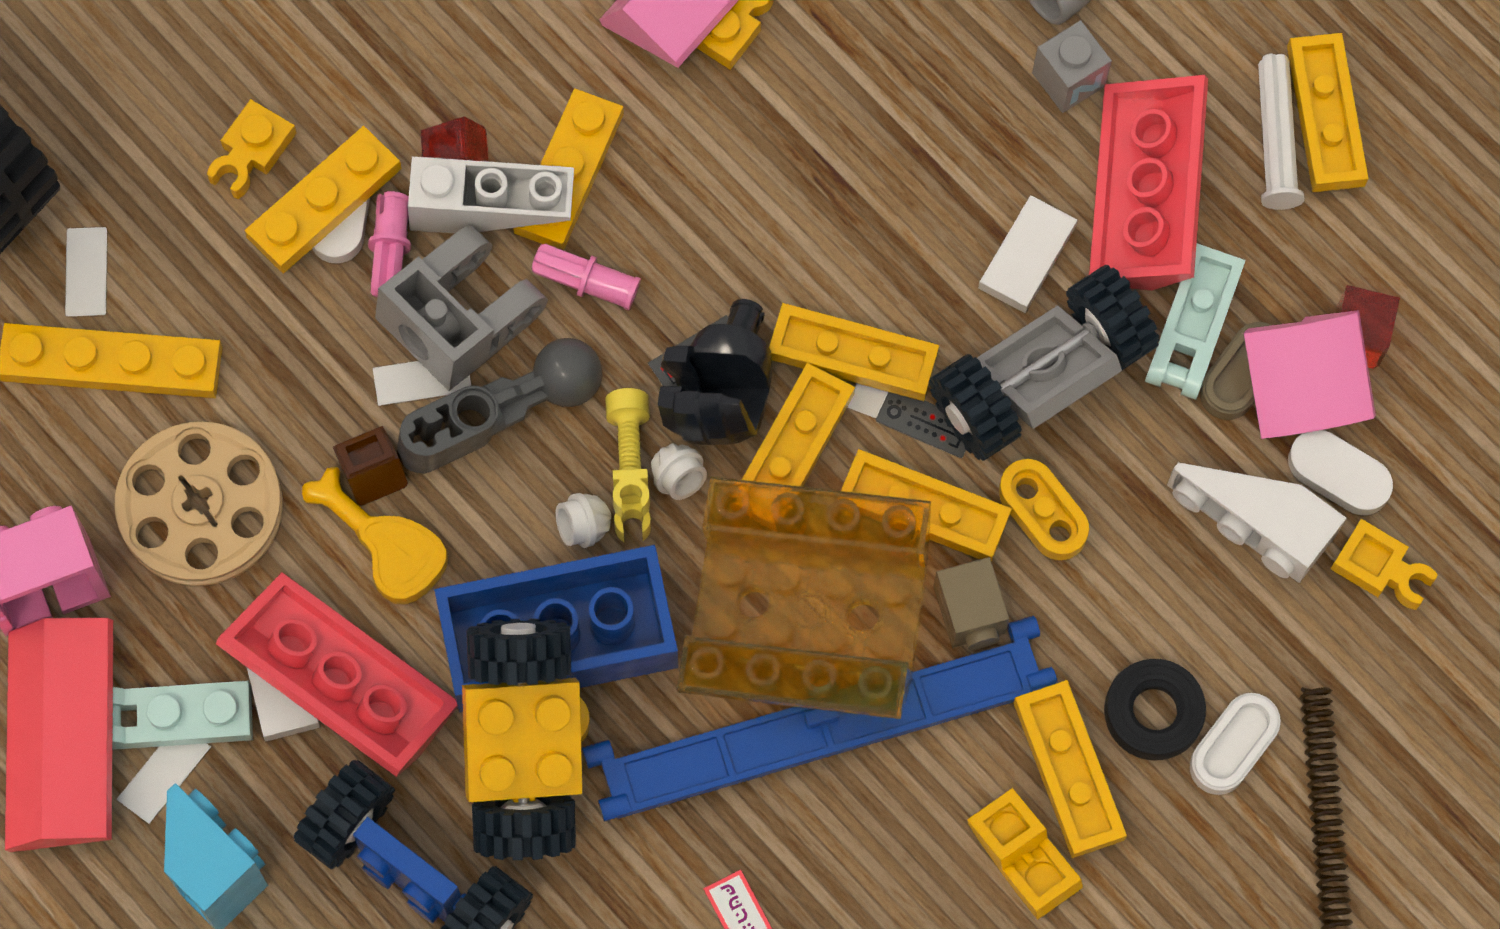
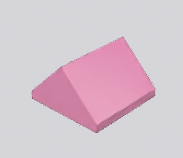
M616 0L599 20L605 28L679 68L738 0Z

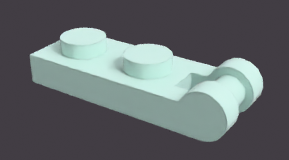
M1198 243L1196 244L1194 278L1180 282L1158 343L1159 346L1156 348L1147 373L1146 383L1160 387L1163 382L1182 389L1180 395L1194 400L1197 399L1246 260ZM1173 350L1194 357L1190 369L1169 362Z
M249 681L131 689L113 687L112 750L253 740L252 688ZM137 710V726H121V711Z

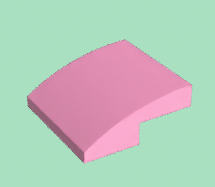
M1359 310L1308 316L1302 322L1248 328L1244 332L1261 439L1319 431L1375 418L1376 413Z

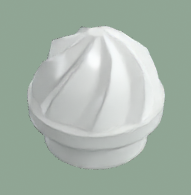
M671 443L667 447H662L651 461L654 485L661 493L669 494L675 500H682L696 493L707 478V471L703 467L702 456L697 450L683 444L678 446Z
M582 493L572 494L569 496L568 501L559 503L556 507V523L559 534L567 546L579 544L582 548L591 547L609 531L611 512L605 502L598 496Z

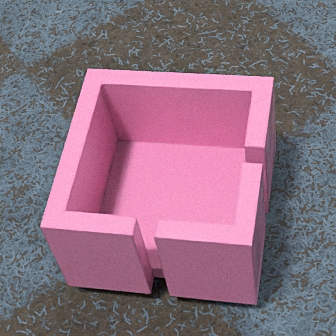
M72 505L63 509L61 506L46 507L33 513L28 522L12 528L0 526V629L5 636H8L9 631L43 618H53L43 592V588L51 585L54 588L63 614L111 597L90 538Z

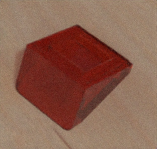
M465 116L420 130L422 157L489 162L486 129Z

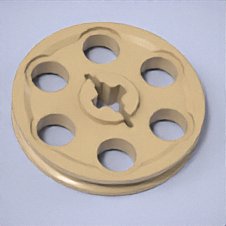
M214 422L183 423L155 434L145 441L129 458L121 472L116 487V521L129 550L138 562L154 575L181 585H213L228 581L244 573L255 565L270 548L282 519L283 496L281 485L267 454L253 439L243 432ZM192 439H203L211 447L207 459L196 465L184 462L180 456L184 444ZM249 459L255 461L260 466L258 478L251 484L240 486L230 480L231 468L238 461ZM153 469L164 474V486L156 494L146 496L141 495L135 490L136 479L142 472ZM182 480L187 482L194 494L198 493L202 498L212 495L208 498L207 504L210 508L208 511L217 524L216 527L211 525L204 513L200 514L196 509L186 512L191 507V503L189 500L190 496L181 483ZM249 511L257 512L264 520L263 528L257 535L243 538L234 533V521L240 514ZM150 522H161L168 527L166 541L156 548H147L138 542V534L141 528ZM199 543H210L218 550L215 563L203 570L191 567L187 561L191 548Z

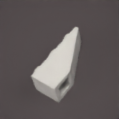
M412 156L408 198L410 230L456 233L463 227L472 225L479 232L571 221L574 167Z
M1179 462L1173 468L1167 486L1173 489L1172 494L1182 506L1192 512H1199L1201 510L1217 522L1218 530L1228 540L1237 545L1247 544L1262 555L1261 560L1270 571L1282 578L1290 576L1298 583L1302 581L1333 541L1346 520L1345 516L1299 484Z

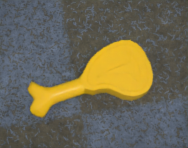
M338 467L327 468L319 481H309L302 486L304 502L307 504H322L328 507L355 531L361 544L372 556V574L376 589L388 601L403 605L415 602L426 595L442 578L448 564V551L441 539L423 525L400 516H370L343 492L340 485V470Z

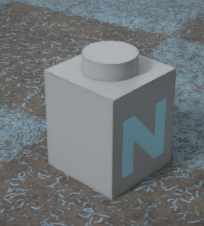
M1080 20L1037 47L1032 74L1059 110L1064 113L1104 88L1112 60Z

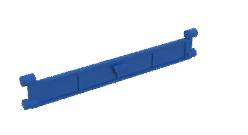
M1030 616L1008 623L1007 631L1012 642L1010 644L615 759L609 740L582 747L588 769L602 766L611 795L610 797L598 800L603 821L627 817L1013 703L1015 697L1056 684L1058 681L1052 667L1042 670L1038 669L1029 643L1030 639L1040 637L1038 622L1035 616Z

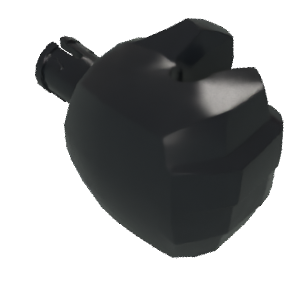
M749 299L734 301L731 305L726 324L708 325L697 333L690 346L667 347L664 351L661 368L675 378L677 386L660 387L658 408L663 426L671 432L682 436L686 442L700 445H729L740 443L757 435L765 414L772 379L771 350L767 343L757 336L765 316V312H762L763 308L758 303Z

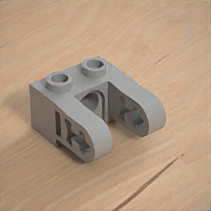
M472 225L460 229L425 258L421 259L418 256L378 288L375 319L448 391L468 377L534 322L548 302L547 297L528 279L515 284L479 314L472 308L467 311L449 293L452 288L484 262L492 249V244Z

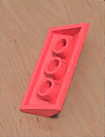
M1205 75L1105 84L1089 275L1100 267L1109 265L1111 269L1114 267L1119 271L1121 278L1125 276L1130 282L1131 289L1150 291L1194 278L1208 78Z
M283 572L218 637L216 642L217 646L395 777L400 775L421 756L458 707L455 698Z
M43 618L8 633L5 850L8 852L112 840L113 620L110 618Z

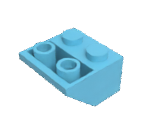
M175 783L167 790L164 872L178 893L214 929H224L268 886L260 872V869L266 864L257 855L259 853L258 850L239 830L234 828L228 835L222 830L226 824L218 816L219 811L200 791L195 788L187 795Z

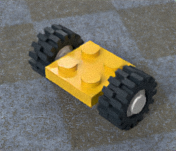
M510 619L508 622L495 620L492 621V624L483 622L477 624V626H471L466 630L468 677L480 683L489 681V683L462 685L465 793L468 802L474 803L472 804L474 851L481 853V856L484 857L494 855V859L504 860L507 857H513V860H523V857H531L533 860L543 859V855L556 857L560 856V852L568 853L572 851V848L576 847L575 800L569 795L582 794L580 683L576 677L566 678L567 675L571 674L570 626L563 622L556 623L555 620L540 622V619H529L528 621Z

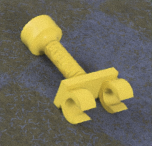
M622 388L610 392L605 398L606 419L608 423L618 427L619 470H613L615 533L624 542L623 523L627 519L636 518L642 522V537L644 541L651 532L650 494L647 469H641L639 426L649 420V396L640 389Z

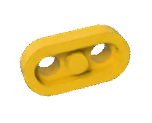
M1021 459L1010 464L1001 477L999 497L1004 506L1012 508L1011 516L1035 547L1050 559L1067 560L1079 554L1089 534V523L1081 508L1045 464L1033 459ZM1024 484L1030 485L1034 488L1036 495L1030 499L1022 498L1018 495L1016 488ZM1054 527H1062L1069 533V538L1065 541H1056L1051 537L1050 530Z

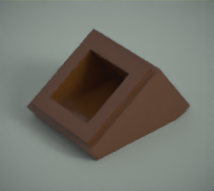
M383 426L333 446L335 455L358 505L368 504L407 486L408 481L399 457Z

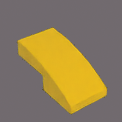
M1013 788L967 819L968 825L992 861L1037 920L1083 888L1080 876L1048 839L1047 830Z

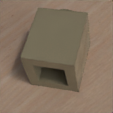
M990 557L936 571L933 588L952 648L967 644L968 650H978L997 643L1000 640L999 635L1006 632L1009 616Z

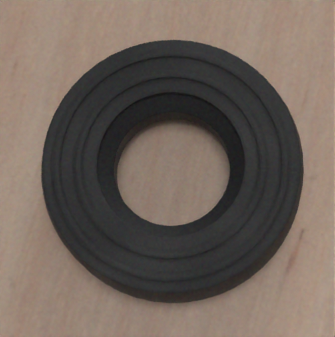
M1146 659L1131 664L1115 677L1106 695L1104 715L1111 736L1125 751L1141 759L1164 760L1183 753L1195 742L1205 722L1206 702L1199 683L1185 668L1164 659ZM1150 689H1157L1167 693L1176 705L1177 714L1175 721L1167 728L1161 730H1152L1144 727L1136 719L1133 709L1134 701L1139 694Z

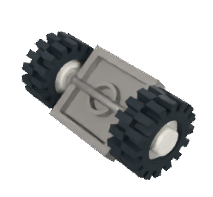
M1104 265L1068 288V291H1066V296L1069 299L1067 304L1074 311L1071 314L1072 317L1057 305L979 357L973 358L970 354H967L930 378L929 386L932 388L930 392L932 397L937 400L935 404L938 410L946 417L944 421L948 427L951 426L953 428L956 438L959 442L963 441L965 449L970 454L973 452L976 459L985 461L1021 437L1020 432L1022 428L1017 422L1019 420L1018 416L1034 429L1159 346L1157 343L1160 341L1159 335L1155 332L1157 327L1155 322L1148 317L1151 314L1148 307L1141 304L1139 293L1136 289L1134 291L1131 290L1130 282L1125 276L1121 278L1119 271L1114 267L1111 269L1109 265Z

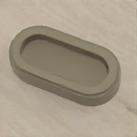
M1253 322L1242 327L1205 375L1200 388V398L1204 408L1214 417L1223 420L1237 419L1245 415L1255 403L1244 332L1248 328L1272 326L1271 324Z

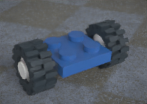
M359 760L351 761L349 766L346 764L341 768L338 776L334 775L328 781L327 788L318 793L315 797L317 800L308 807L304 813L306 817L297 826L298 830L294 833V841L330 869L342 865L345 858L349 859L358 846L360 853L357 855V858L365 864L362 869L386 889H389L393 883L397 884L403 889V894L409 898L406 903L417 914L432 924L438 917L444 921L445 925L440 929H515V925L521 921L525 915L524 911L530 906V900L533 898L531 892L497 866L491 867L488 872L485 871L480 876L477 884L473 883L468 889L467 894L460 895L457 885L378 825L377 820L388 809L386 806L392 801L394 796L392 794L395 792V788Z

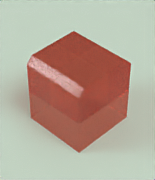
M1347 285L1339 300L1336 313L1359 310L1368 368L1374 369L1380 366L1390 347L1400 298Z

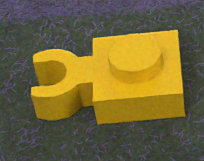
M738 0L698 45L697 49L731 70L761 31V22L753 16H760L768 12L774 0Z
M250 99L220 140L223 149L228 151L229 154L218 157L210 164L207 171L209 182L216 185L224 174H236L238 177L231 185L230 190L234 198L240 199L247 193L250 187V172L253 168H256L266 175L269 173L297 134L295 125Z
M1363 519L1359 521L1331 567L1332 571L1376 597L1380 596L1386 585L1394 589L1397 600L1403 606L1414 610L1418 609L1424 598L1410 589L1409 581L1417 579L1431 587L1438 576L1428 565L1421 563L1409 565L1402 561L1409 547Z

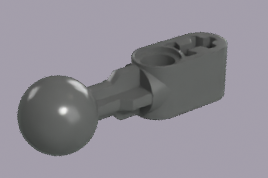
M574 338L557 339L547 344L539 352L532 372L515 380L501 377L481 387L467 386L411 412L404 418L400 427L397 444V455L400 462L412 472L429 473L484 447L493 435L523 421L527 410L542 402L548 401L560 407H575L584 404L595 395L602 381V364L599 356L591 346L581 340ZM466 410H474L479 412L486 422L480 426H468L459 419L458 414ZM442 422L445 423V429L441 430ZM420 435L423 441L433 439L432 447L427 448L422 441L413 443L414 436Z

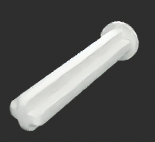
M1270 53L1264 55L1258 64L1266 192L1261 196V203L1269 209L1285 210L1301 205L1304 202V193L1298 189L1290 60L1284 54L1275 55Z

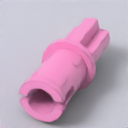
M387 191L384 192V195L378 194L376 197L374 235L368 240V247L374 252L371 278V294L374 297L378 296V288L402 270L403 255H406L411 250V243L407 239L409 196L400 192Z
M541 244L532 263V272L534 274L578 290L577 296L583 297L584 293L622 306L626 310H630L641 281L639 277H632L596 263L597 257L591 256L588 260L548 244Z

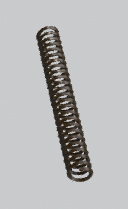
M1302 687L1301 691L1303 694L1299 699L1305 704L1300 710L1306 715H1304L1301 721L1307 725L1302 730L1307 735L1303 743L1308 746L1304 754L1309 757L1305 765L1310 768L1306 776L1311 779L1307 787L1312 790L1308 798L1313 801L1309 809L1314 812L1310 820L1315 823L1311 831L1316 834L1312 842L1317 845L1313 853L1318 856L1314 864L1319 867L1315 875L1321 879L1316 883V886L1322 890L1318 893L1317 898L1323 901L1318 906V909L1324 912L1319 917V920L1324 923L1320 929L1349 926L1353 923L1350 919L1330 920L1325 918L1334 915L1350 914L1352 912L1350 908L1330 909L1325 908V906L1336 903H1349L1351 899L1349 897L1330 898L1324 897V895L1334 892H1347L1350 888L1348 886L1331 887L1322 885L1332 881H1346L1349 877L1345 874L1334 876L1321 874L1330 870H1345L1348 865L1345 863L1332 865L1320 863L1328 859H1343L1347 854L1344 852H1319L1327 848H1341L1346 843L1344 841H1318L1325 837H1340L1345 832L1343 830H1317L1324 826H1339L1344 821L1342 819H1316L1323 815H1338L1343 810L1341 808H1315L1321 804H1337L1342 799L1340 797H1314L1320 793H1336L1341 788L1339 786H1313L1319 782H1335L1340 777L1338 775H1312L1318 771H1334L1339 766L1337 764H1311L1317 760H1334L1338 755L1336 753H1310L1316 749H1333L1337 744L1335 742L1318 744L1309 742L1316 738H1333L1336 733L1334 731L1317 733L1308 731L1315 727H1332L1335 722L1332 720L1317 722L1307 720L1314 716H1331L1334 711L1331 709L1316 711L1306 709L1310 706L1331 705L1333 700L1330 698L1305 699V697L1310 695H1327L1332 690L1328 687L1316 689Z

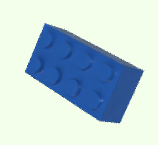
M655 545L434 589L459 713L463 712L462 685L489 683V681L476 682L475 679L468 677L466 630L483 622L492 624V621L495 620L508 622L510 619H520V621L540 619V622L555 620L556 623H566L567 626H570L571 674L567 675L566 678L576 677L580 683V688L678 668V649Z

